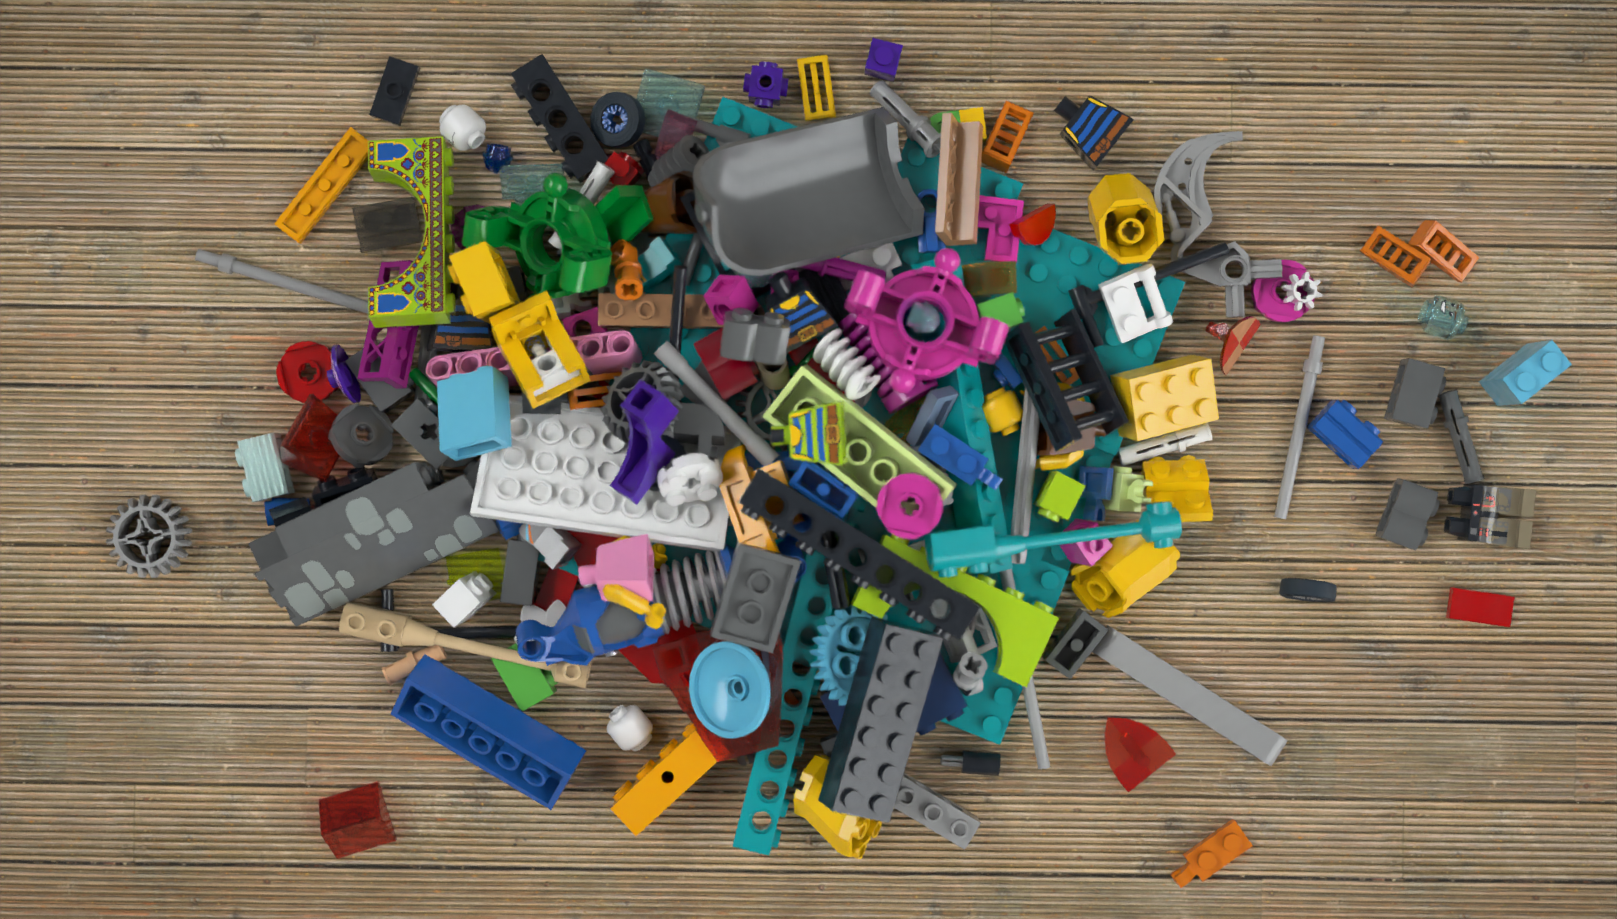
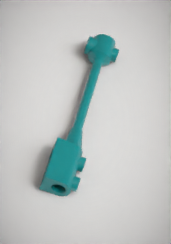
M1171 501L1146 504V511L1142 512L1138 522L1023 537V535L995 536L994 525H979L929 532L924 534V542L929 569L931 572L938 571V577L941 578L957 576V568L969 567L970 573L989 571L988 564H994L998 560L1024 552L1025 549L1141 534L1147 543L1154 542V548L1172 547L1173 539L1181 537L1182 523L1177 508L1172 507Z

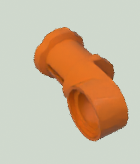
M621 239L610 249L612 252L611 265L614 266V274L618 279L615 283L616 295L622 300H636L643 294V283L640 280L642 277V265L638 262L637 248Z

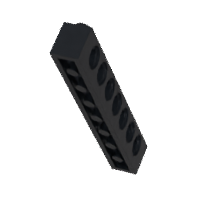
M761 469L757 470L738 500V503L743 505L740 510L742 513L755 521L759 517L764 518L771 523L768 527L769 530L782 538H785L788 533L798 540L795 546L811 556L817 551L826 557L823 562L838 573H840L842 568L853 574L851 581L866 590L871 585L881 591L878 598L895 607L897 602L908 608L906 615L918 623L922 624L924 620L929 621L935 625L933 632L947 641H950L952 636L961 640L980 609L979 605ZM771 496H777L783 502V509L777 515L769 514L765 508L766 500ZM799 513L806 514L811 521L809 529L805 532H798L793 526V519ZM828 530L835 532L838 537V543L832 549H826L821 544V536ZM858 547L864 551L865 561L862 565L855 567L849 562L848 555L852 549ZM888 565L892 569L893 575L889 582L882 584L876 578V571L880 566ZM910 582H915L920 588V593L915 600L909 601L904 596V587ZM942 599L947 605V611L942 617L936 618L931 612V606L936 600Z

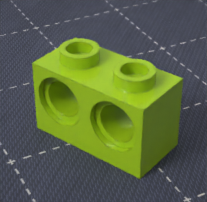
M1050 471L1033 505L1039 507L1038 514L1055 522H1058L1060 518L1068 520L1085 485L1058 471Z

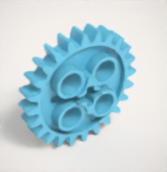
M856 606L835 610V616H826L827 625L817 627L822 636L813 637L812 639L819 645L818 649L810 650V653L817 656L818 659L811 663V667H818L820 670L814 676V679L824 680L820 690H831L829 699H839V706H846L871 616L877 617ZM884 615L882 619L887 620L888 616ZM849 631H850L851 636H852L851 642H850V640H849V638H848V632H849ZM836 646H837L839 649H841L842 651L846 652V653H843V652L838 651V650L836 649ZM840 661L842 662V665H843L842 672L840 671V668H839V662H840Z

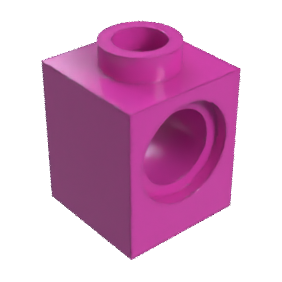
M719 275L703 295L718 325H723L725 311L744 308L750 310L753 314L759 306L745 276Z
M598 307L562 319L564 329L569 337L577 336L575 328L582 321L590 323V334L608 332L607 328L598 326Z
M1075 519L1063 531L1100 526L1097 522ZM1100 539L1059 546L1070 562L1092 567L1112 547L1109 539Z

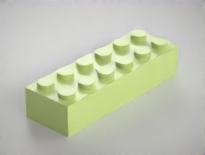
M808 365L800 367L762 416L773 426L789 425V412L844 400L847 462L844 465L821 464L876 508L881 489L893 477L903 473H918L928 477L939 487L943 501L957 485L855 402L849 400L845 394ZM909 497L907 501L901 502V506L906 508V514L912 515L913 510H919V504L915 503L914 497Z

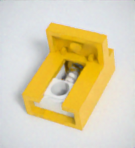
M547 290L488 318L498 348L533 409L590 381L585 363L561 324ZM533 355H534L535 358H534L533 360H530L529 357H530V356L533 357Z

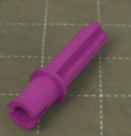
M837 257L800 266L801 268L818 272L819 276L827 274L853 282L857 271L863 270L878 275L886 281V272L884 270Z

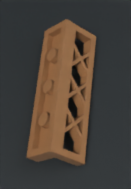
M942 113L935 233L946 246L977 244L983 125L980 121L958 123L952 113Z

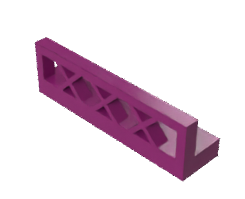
M413 261L381 262L376 286L389 282L391 271H399L398 276H400L409 268ZM369 319L357 379L363 382L384 381L396 389L407 388L419 325L386 327V338L378 344L376 341L377 335L384 327L375 328ZM380 356L379 372H370L372 363Z

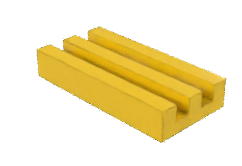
M828 55L797 59L805 122L816 119L836 118ZM821 62L828 111H823L816 67V63ZM810 64L816 105V112L814 113L810 112L804 65Z

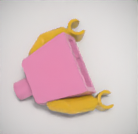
M648 534L635 537L622 536L611 543L600 545L597 548L596 564L579 566L580 584H597L602 600L624 606L639 615L646 614V624L651 628L658 629L664 622L663 617L666 613V608L662 603H654L650 606L649 602L653 601L654 568L659 569L667 561V556L664 555L666 551L665 546L660 543L651 546Z

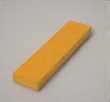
M350 127L274 224L297 243L301 244L367 161L368 140Z

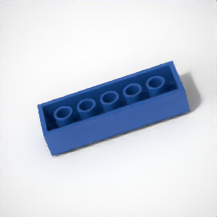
M426 654L423 655L407 677L390 714L550 810L554 807L587 751L575 742L566 739L548 726L541 724L523 713L520 709L514 708L496 697L493 693L484 690L466 677L457 674Z

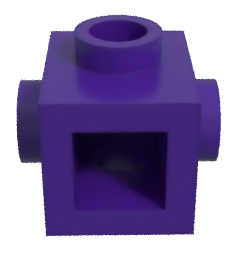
M761 61L759 66L752 65L751 74L745 73L743 92H749V102L754 103L755 107L771 109L773 105L780 106L781 96L787 97L789 78H783V69L777 68L778 64ZM767 79L771 80L772 83L769 87L765 88L760 85V80Z

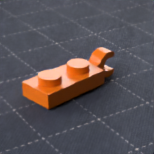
M1231 819L1182 854L1187 863L1173 871L1170 875L1180 888L1191 882L1196 875L1203 882L1253 845L1237 822Z

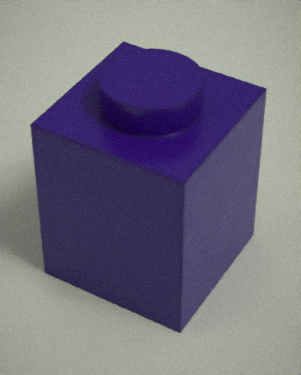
M872 38L864 75L894 82L903 45Z

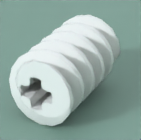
M837 328L818 343L813 353V359L817 363H821V368L829 373L832 381L837 382V386L841 391H845V396L849 400H855L869 393L876 386L881 375L870 377L875 369L873 365L862 368L867 360L866 357L863 355L854 359L859 351L858 348L854 346L846 350L851 341L848 337L838 340L843 332L840 328Z

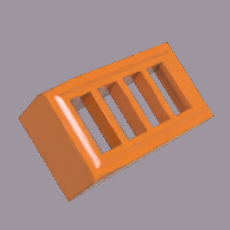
M1005 101L982 151L981 163L1007 173L1034 112ZM1006 115L1023 121L1022 126L1005 119ZM1001 126L1018 133L1017 136L1001 130ZM998 138L1004 142H1007L1011 144L1012 147L1010 148L1001 143H998L995 141V139Z
M1436 220L1423 221L1408 242L1410 246L1431 258L1432 264L1458 282H1463L1479 259L1474 252ZM1442 240L1443 244L1440 246L1437 252L1434 251L1438 243ZM1453 248L1454 250L1447 258V260H1445L1444 257L1449 252V250ZM1460 255H1463V260L1457 268H1454L1453 265Z
M1379 225L1360 250L1366 257L1411 288L1414 287L1431 262V258ZM1384 238L1387 241L1378 254L1373 252L1380 239ZM1394 245L1397 249L1390 259H1384L1385 254ZM1402 252H1404L1407 257L1400 267H1397L1394 264ZM1412 260H1415L1418 263L1412 272L1408 274L1405 270Z

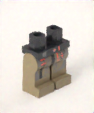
M1464 484L1463 487L1449 488L1448 504L1461 505L1460 518L1446 516L1444 533L1458 536L1459 540L1530 549L1533 521L1498 518V514L1533 518L1536 490Z

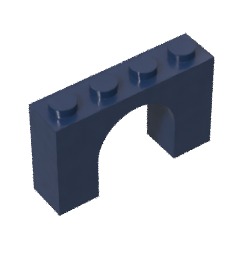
M939 651L916 730L920 736L936 728L935 723L944 718L949 722L964 714L963 708L967 707V701L960 688L954 683L953 674L941 651ZM826 690L821 693L820 698L838 731L845 706H839V699L830 700L829 694L831 690Z

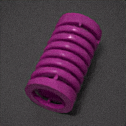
M853 313L838 323V327L842 330L844 337L850 339L849 345L858 348L859 351L856 356L864 355L867 360L862 367L872 364L875 368L870 377L881 375L875 388H879L877 394L883 398L881 400L889 414L913 404L926 396L929 391L939 386L935 379L916 380L915 386L910 392L904 394L897 393L890 386V376L893 371L886 367L874 352L869 335L866 333L868 327L856 323L857 315Z

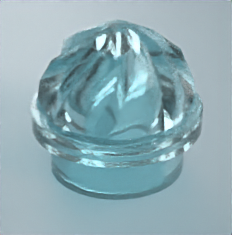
M915 301L907 326L915 328L914 332L916 333L930 332L939 325L938 311L927 301L924 304Z

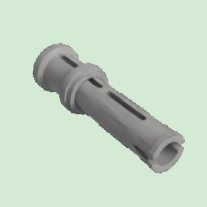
M878 81L871 88L870 96L874 97L906 129L907 137L911 141H916L924 149V154L928 158L937 156L940 153L941 133L931 126V120L926 116H919L885 81Z

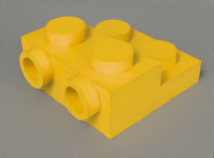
M1186 455L1179 460L1165 461L1163 457L1156 456L1142 462L1141 475H1144L1145 480L1153 482V486H1145L1143 489L1144 496L1151 498L1150 503L1171 501L1172 507L1177 508L1180 514L1181 522L1212 521L1213 508L1208 490L1210 480L1205 459H1196L1194 456Z

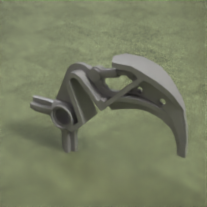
M1243 131L1219 132L1190 139L1180 145L1169 156L1160 170L1153 198L1161 215L1162 203H1165L1167 210L1165 214L1171 230L1169 238L1174 244L1170 255L1171 262L1183 258L1185 250L1213 221L1211 219L1213 213L1206 197L1203 174L1208 159L1218 147L1230 142L1243 141ZM1185 159H1191L1192 164L1186 165L1184 162ZM1183 183L1186 185V188L1180 190L1178 185ZM1173 196L1191 212L1192 222L1190 228H1180L1176 211H1173L1171 205ZM1233 241L1227 244L1229 254L1182 271L1214 285L1225 287L1226 318L1245 317L1244 286H1248L1251 279L1282 278L1281 259L1250 260L1249 254ZM1231 262L1238 263L1242 267L1241 277L1236 279L1228 277L1225 272L1226 265Z

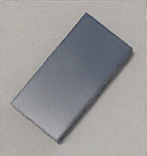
M952 386L929 391L906 438L913 447L923 443L935 424L941 428L943 427L959 395Z

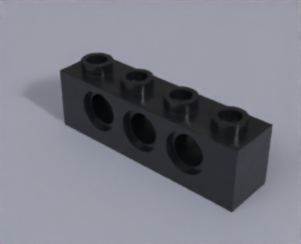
M541 54L511 73L515 80L511 86L520 100L524 98L528 100L532 108L527 112L538 127L543 124L548 135L544 139L553 153L559 150L565 161L560 164L570 179L576 177L582 183L588 179L597 161L604 164L609 158L548 61ZM541 87L550 89V95L545 101L535 100V92ZM555 114H565L567 121L564 126L555 128L551 125V119ZM579 139L583 141V149L580 153L570 154L568 152V144L572 140Z

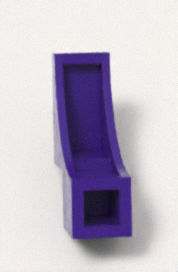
M642 380L637 383L620 405L624 409L629 422V444L622 466L610 484L612 489L636 505L657 480L659 471L663 467L666 468L676 455L660 436L679 412L663 393Z

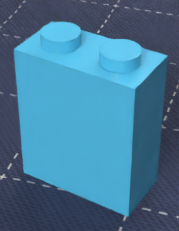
M1553 340L1528 343L1481 379L1479 383L1497 406L1523 404L1572 364Z
M481 366L476 371L466 374H453L447 379L437 381L439 447L442 453L455 461L512 447L509 383L506 375L493 366Z

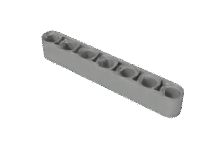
M1107 625L1108 631L1094 648L1093 653L1269 766L1273 765L1288 740Z

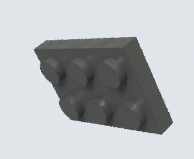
M737 542L710 631L711 637L773 653L801 560Z

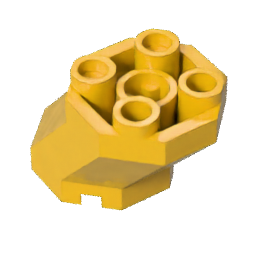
M1131 173L1105 175L1087 197L1089 222L1093 225L1099 248L1118 264L1147 262L1164 241L1162 215L1157 210L1152 192Z
M1141 534L1110 538L1109 541L1112 547L1092 567L1076 564L1071 569V576L1075 575V580L1071 583L1072 590L1087 609L1094 612L1098 608L1105 611L1102 616L1106 618L1114 617L1123 613L1131 604L1176 570V561L1180 558L1179 550L1174 545L1166 548H1154V542L1147 543Z
M815 755L801 774L800 781L805 782L802 791L799 789L795 791L793 797L794 814L805 818L838 853L847 857L861 859L871 837L876 838L879 834L882 822L833 812L818 801L830 757Z

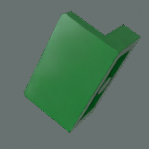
M616 185L595 206L602 216L613 245L621 239L629 243L653 220V215L642 186Z

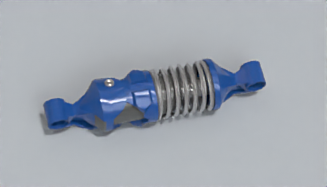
M784 540L777 544L780 553L801 560L795 582H797L805 574L807 564L802 550L795 546L797 542ZM725 544L723 550H716L714 552L708 550L706 552L708 567L703 556L696 553V569L692 560L687 556L683 560L684 571L681 564L676 560L672 562V571L664 563L661 565L660 571L654 568L653 601H650L649 605L662 603L666 608V613L663 617L664 622L658 629L651 628L646 624V614L639 615L624 606L602 600L597 584L583 585L584 588L573 592L567 608L553 627L543 625L536 620H525L517 626L518 654L527 661L546 662L547 666L561 661L586 666L594 657L605 654L606 657H611L618 653V649L635 645L640 648L656 643L660 636L669 633L671 626L678 631L680 627L678 621L683 620L685 626L690 627V617L692 614L696 622L701 624L702 615L699 601L702 602L707 618L712 620L714 614L710 598H713L717 609L735 548Z

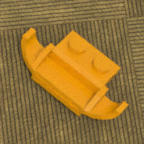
M742 444L728 450L722 460L721 471L723 479L719 487L740 543L780 553L775 539H778L777 535L768 529L771 523L762 517L755 521L740 511L743 505L738 503V500L757 472V470L754 471L752 467L748 466L745 457L746 448ZM779 460L760 468L793 489L788 485L790 479L783 461ZM771 496L766 500L765 508L769 514L777 515L783 509V502L779 497ZM802 513L794 517L793 525L804 521Z

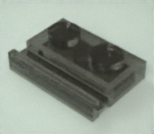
M415 197L352 208L361 253L423 242Z

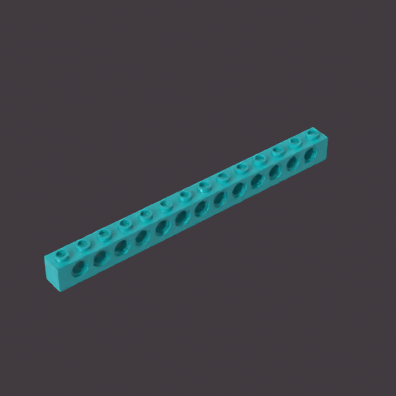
M861 495L858 496L849 509V517L844 521L857 530L860 528V525L854 524L857 511L863 513L867 501ZM817 551L812 556L808 553L806 556L807 570L800 579L770 696L769 708L762 727L732 846L767 856L770 855L771 847L778 848L782 830L776 829L779 817H786L790 801L784 798L787 786L792 788L794 786L797 769L792 768L794 757H801L805 743V738L800 737L802 726L809 727L813 708L808 707L810 695L817 696L821 680L814 679L818 667H811V663L818 659L817 656L810 653V650L818 649L819 645L815 642L812 644L804 643L800 639V632L806 627H812L818 632V637H820L822 634L817 627L827 625L825 617L832 616L833 607L828 583L819 582L815 577L816 570L821 566H825L823 555ZM848 555V559H849V562H850V563H851L852 555ZM816 596L823 598L826 602V608L818 614L812 613L807 606L808 601ZM798 658H805L810 663V669L805 674H797L792 668V663ZM787 690H799L803 696L802 700L795 705L787 703L784 698ZM783 719L792 721L795 726L794 731L789 735L779 733L776 728L779 721ZM774 750H781L786 754L787 760L782 765H774L769 760V754ZM766 781H774L777 783L779 790L775 795L769 796L762 792L761 785ZM764 811L770 815L771 821L765 826H759L754 822L753 816L757 812Z

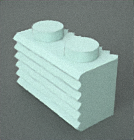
M273 432L237 441L239 448L235 449V457L239 467H244L246 479L242 481L245 495L251 497L252 502L295 493L280 433Z

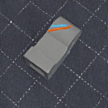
M522 524L519 528L520 535L546 558L544 561L552 569L566 566L582 546L574 536L564 529Z

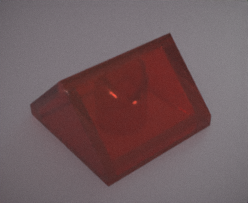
M309 394L280 445L282 463L321 481H326L340 457L328 435L337 414L314 394Z
M379 781L319 799L321 836L337 859L397 840Z

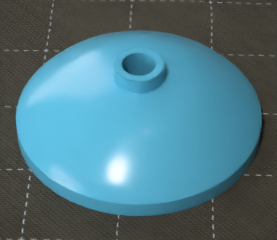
M723 641L705 648L695 660L689 679V693L693 709L701 723L709 731L723 738L743 737L756 730L764 720L770 704L769 678L759 657L747 646Z

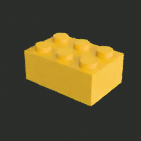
M486 241L449 256L452 265L448 266L454 283H459L460 287L463 288L465 295L461 296V300L468 314L471 313L473 317L475 316L490 324L489 317L521 303L500 252Z
M1187 355L1110 375L1112 387L1129 420L1127 424L1118 429L1119 436L1141 441L1219 419L1211 358Z

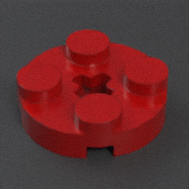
M313 341L298 342L288 347L281 361L278 362L276 369L278 384L284 393L296 401L318 403L327 399L338 389V387L333 388L327 377V371L332 369L331 349L328 346ZM309 363L312 368L317 370V374L313 375L314 379L309 381L308 377H302L301 372L306 370L305 365Z

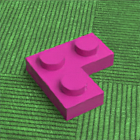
M979 195L978 228L988 229L984 261L1008 264L1017 263L1019 237L1013 236L1009 224L1022 217L1023 200Z

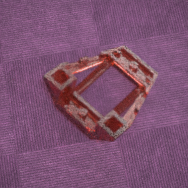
M711 629L652 647L662 681L667 688L669 687L677 699L678 705L688 715L696 727L697 733L717 762L779 746L783 683V641L780 631L773 653L769 652L771 694L767 714L756 730L738 738L720 737L709 731L701 723L693 709L690 693L679 673L692 670L695 660L705 648L725 640L711 637ZM748 647L759 657V659L763 663L761 651L763 650Z

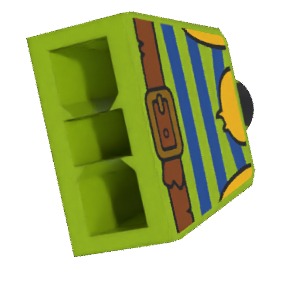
M844 400L789 412V425L771 426L772 445H790L791 459L844 465L847 462Z

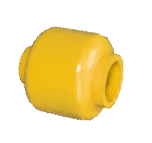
M1002 387L984 396L985 402L982 408L991 433L1001 431L1002 436H1005L1020 428L1018 422L1022 420L1023 407L1014 391H1006Z

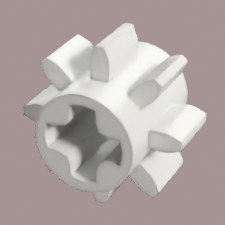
M1309 272L1303 273L1300 280L1296 274L1290 275L1289 278L1292 283L1281 287V289L1287 291V298L1283 302L1291 301L1294 303V311H1299L1303 303L1308 309L1314 308L1312 300L1323 295L1317 292V285L1321 281L1310 280ZM1303 285V290L1307 292V296L1301 297V293L1296 291L1297 287Z

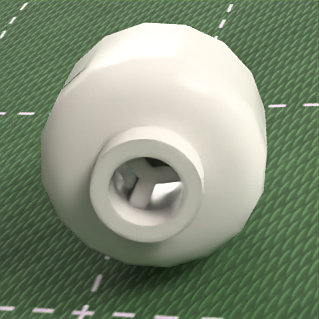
M465 104L452 105L442 113L439 120L440 133L456 149L460 151H466L471 148L476 149L483 143L486 123L471 107Z
M620 705L609 714L610 721L607 725V733L622 750H633L636 752L646 746L652 739L653 724L638 706L630 705L624 707Z

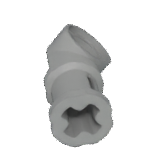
M968 652L961 657L960 663L955 668L952 675L953 681L965 696L983 691L982 677L987 669V662L984 657L975 652Z

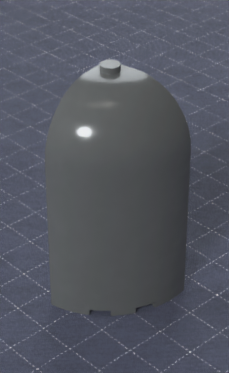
M884 107L725 144L705 154L697 162L693 171L697 219L702 223L707 238L720 260L730 269L745 275L761 276L923 235L924 207L913 192L908 177L901 178L897 162L902 161L898 139V122Z

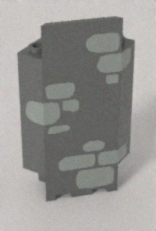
M413 462L276 527L275 531L248 543L260 568V571L254 573L259 581L265 579L269 587V594L280 608L286 607L290 620L297 627L322 614L342 607L347 602L361 598L469 547L471 544L500 530L494 519L471 516L470 510L474 488L465 475L441 484L445 482L440 468L435 469L429 462Z

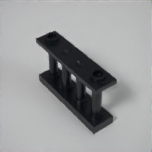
M1076 309L1068 311L1054 322L1055 328L1035 334L1029 322L1019 324L1007 333L1004 341L1055 452L1064 450L1083 438L1080 432L1082 430L1102 425L1106 435H1109L1129 422ZM1061 339L1069 356L1047 362L1040 345ZM1075 367L1082 384L1061 391L1054 373ZM1088 396L1090 402L1095 406L1096 413L1074 419L1067 402Z

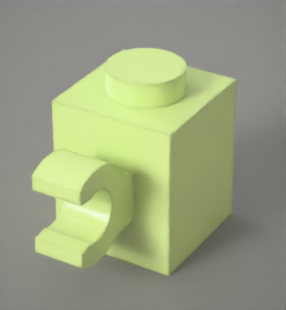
M1113 466L1111 500L1103 499L1102 503L1105 509L1141 512L1142 503L1147 504L1151 502V498H1146L1143 495V489L1145 486H1153V482L1145 480L1144 475L1132 474V467Z

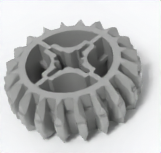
M140 495L138 501L135 498L128 499V507L119 505L117 509L121 516L111 515L110 520L116 525L106 528V532L113 533V538L107 539L105 542L107 545H115V549L111 550L109 555L111 557L120 556L116 565L122 567L128 564L126 573L133 574L137 571L139 578H145L148 573L151 578H157L160 572L163 575L171 573L170 566L174 568L179 567L181 563L177 556L181 558L188 556V553L182 547L192 545L191 540L184 539V534H190L193 531L191 528H183L182 524L189 520L187 516L178 518L182 508L180 506L171 508L172 500L164 499L161 502L160 495H152L151 499L147 495ZM152 512L163 517L170 529L161 528L157 524L156 517H153ZM140 514V519H137L138 526L136 531L128 534L131 522ZM149 532H153V534L161 533V536L147 541L146 539H137L138 536H145ZM171 538L167 552L159 559L158 554L161 553L162 542ZM129 544L138 545L142 551V556H146V561L139 558L132 551Z

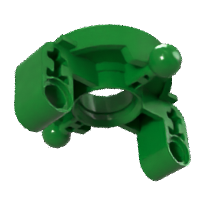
M551 173L545 177L543 182L544 190L531 195L522 205L511 202L510 208L488 206L466 212L462 239L463 246L469 248L486 241L494 248L506 246L515 250L518 262L528 277L526 279V287L534 292L528 298L547 290L550 297L555 299L586 292L608 284L612 252L610 251L611 242L608 239L605 223L595 205L586 196L574 189L568 188L567 179L561 173ZM548 225L556 231L562 244V254L559 262L552 260L544 249L543 233Z

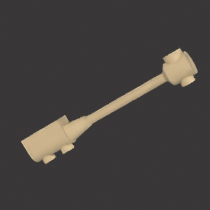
M356 602L346 603L339 625V633L399 647L438 645L551 671L554 682L580 688H586L593 661L592 659L586 666L564 661L547 666L546 662L524 660L520 657L517 650L438 633L437 630L412 620V615Z

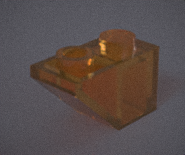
M1016 261L961 265L965 288L972 297L1003 296L1011 292L1014 295L1017 293Z

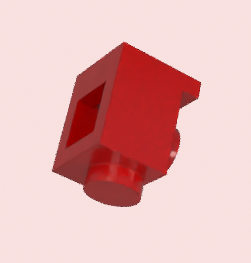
M614 151L604 163L615 171L609 180L615 186H634L644 174L643 168L632 157L622 151L619 154Z

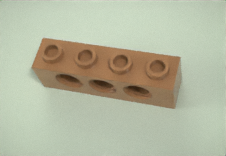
M598 293V326L601 328H670L673 294H642L636 300L625 301L616 294ZM685 295L683 329H721L723 325H718L703 295Z

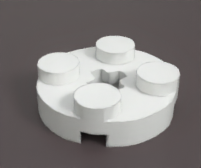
M702 453L680 456L672 460L673 466L666 472L663 467L658 473L657 482L660 493L666 498L670 506H678L684 502L699 499L702 501L711 500L717 495L716 488L719 487L723 479L718 460L715 458L714 461L709 460L708 455Z

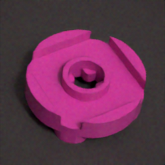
M1281 260L1282 278L1254 279L1251 296L1255 310L1265 318L1275 322H1290L1301 317L1309 309L1303 303L1299 311H1294L1295 304L1291 301L1284 303L1279 298V294L1276 293V287H1280L1282 282L1290 285L1292 282L1289 276L1292 274H1296L1300 280L1303 273L1307 272V269L1296 261ZM1303 285L1296 288V291L1301 293V297L1307 296V292L1303 290Z
M903 473L893 477L881 489L877 499V513L883 524L893 535L905 539H915L929 533L938 524L943 512V499L939 487L928 477L918 473ZM909 497H914L915 503L919 504V510H913L912 515L906 514V508L901 506V502L907 501Z

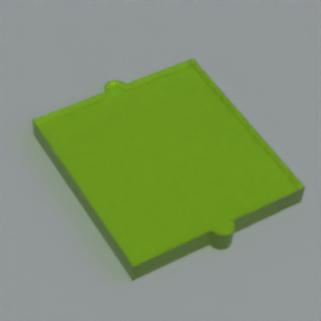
M499 548L445 557L449 576L447 584L450 587L458 579L476 571L478 574H484L493 584L492 589L496 592V595L489 601L501 599L504 569Z

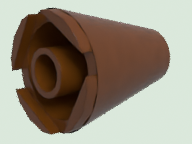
M691 171L676 172L644 192L653 215V220L639 233H697L680 200V197L694 190L693 173ZM696 199L690 202V204H691L692 208L694 209V211H695Z

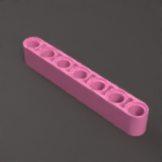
M626 330L570 337L585 366L594 375L622 372L623 367L631 369L633 362L641 363L642 353L634 337ZM498 347L438 355L430 359L426 365V374L436 387L437 381L447 379L453 374H466L476 371L481 366H493L506 375L509 387L519 385Z

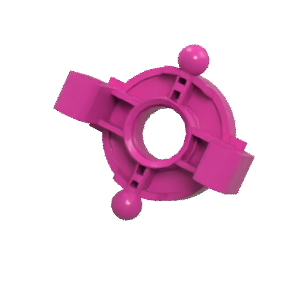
M944 248L937 252L934 260L936 267L923 266L919 269L903 272L893 277L886 284L885 280L880 276L859 270L846 300L845 309L857 315L856 323L868 327V335L874 352L880 361L893 371L890 376V386L897 393L904 394L910 392L915 386L916 380H932L943 377L953 372L962 363L977 367L979 361L994 364L1004 344L1009 326L989 317H981L979 320L972 296L963 286L962 280L952 274L960 265V257L951 248ZM914 304H932L943 314L945 327L944 332L939 338L926 343L919 342L911 338L905 331L903 324L904 314Z

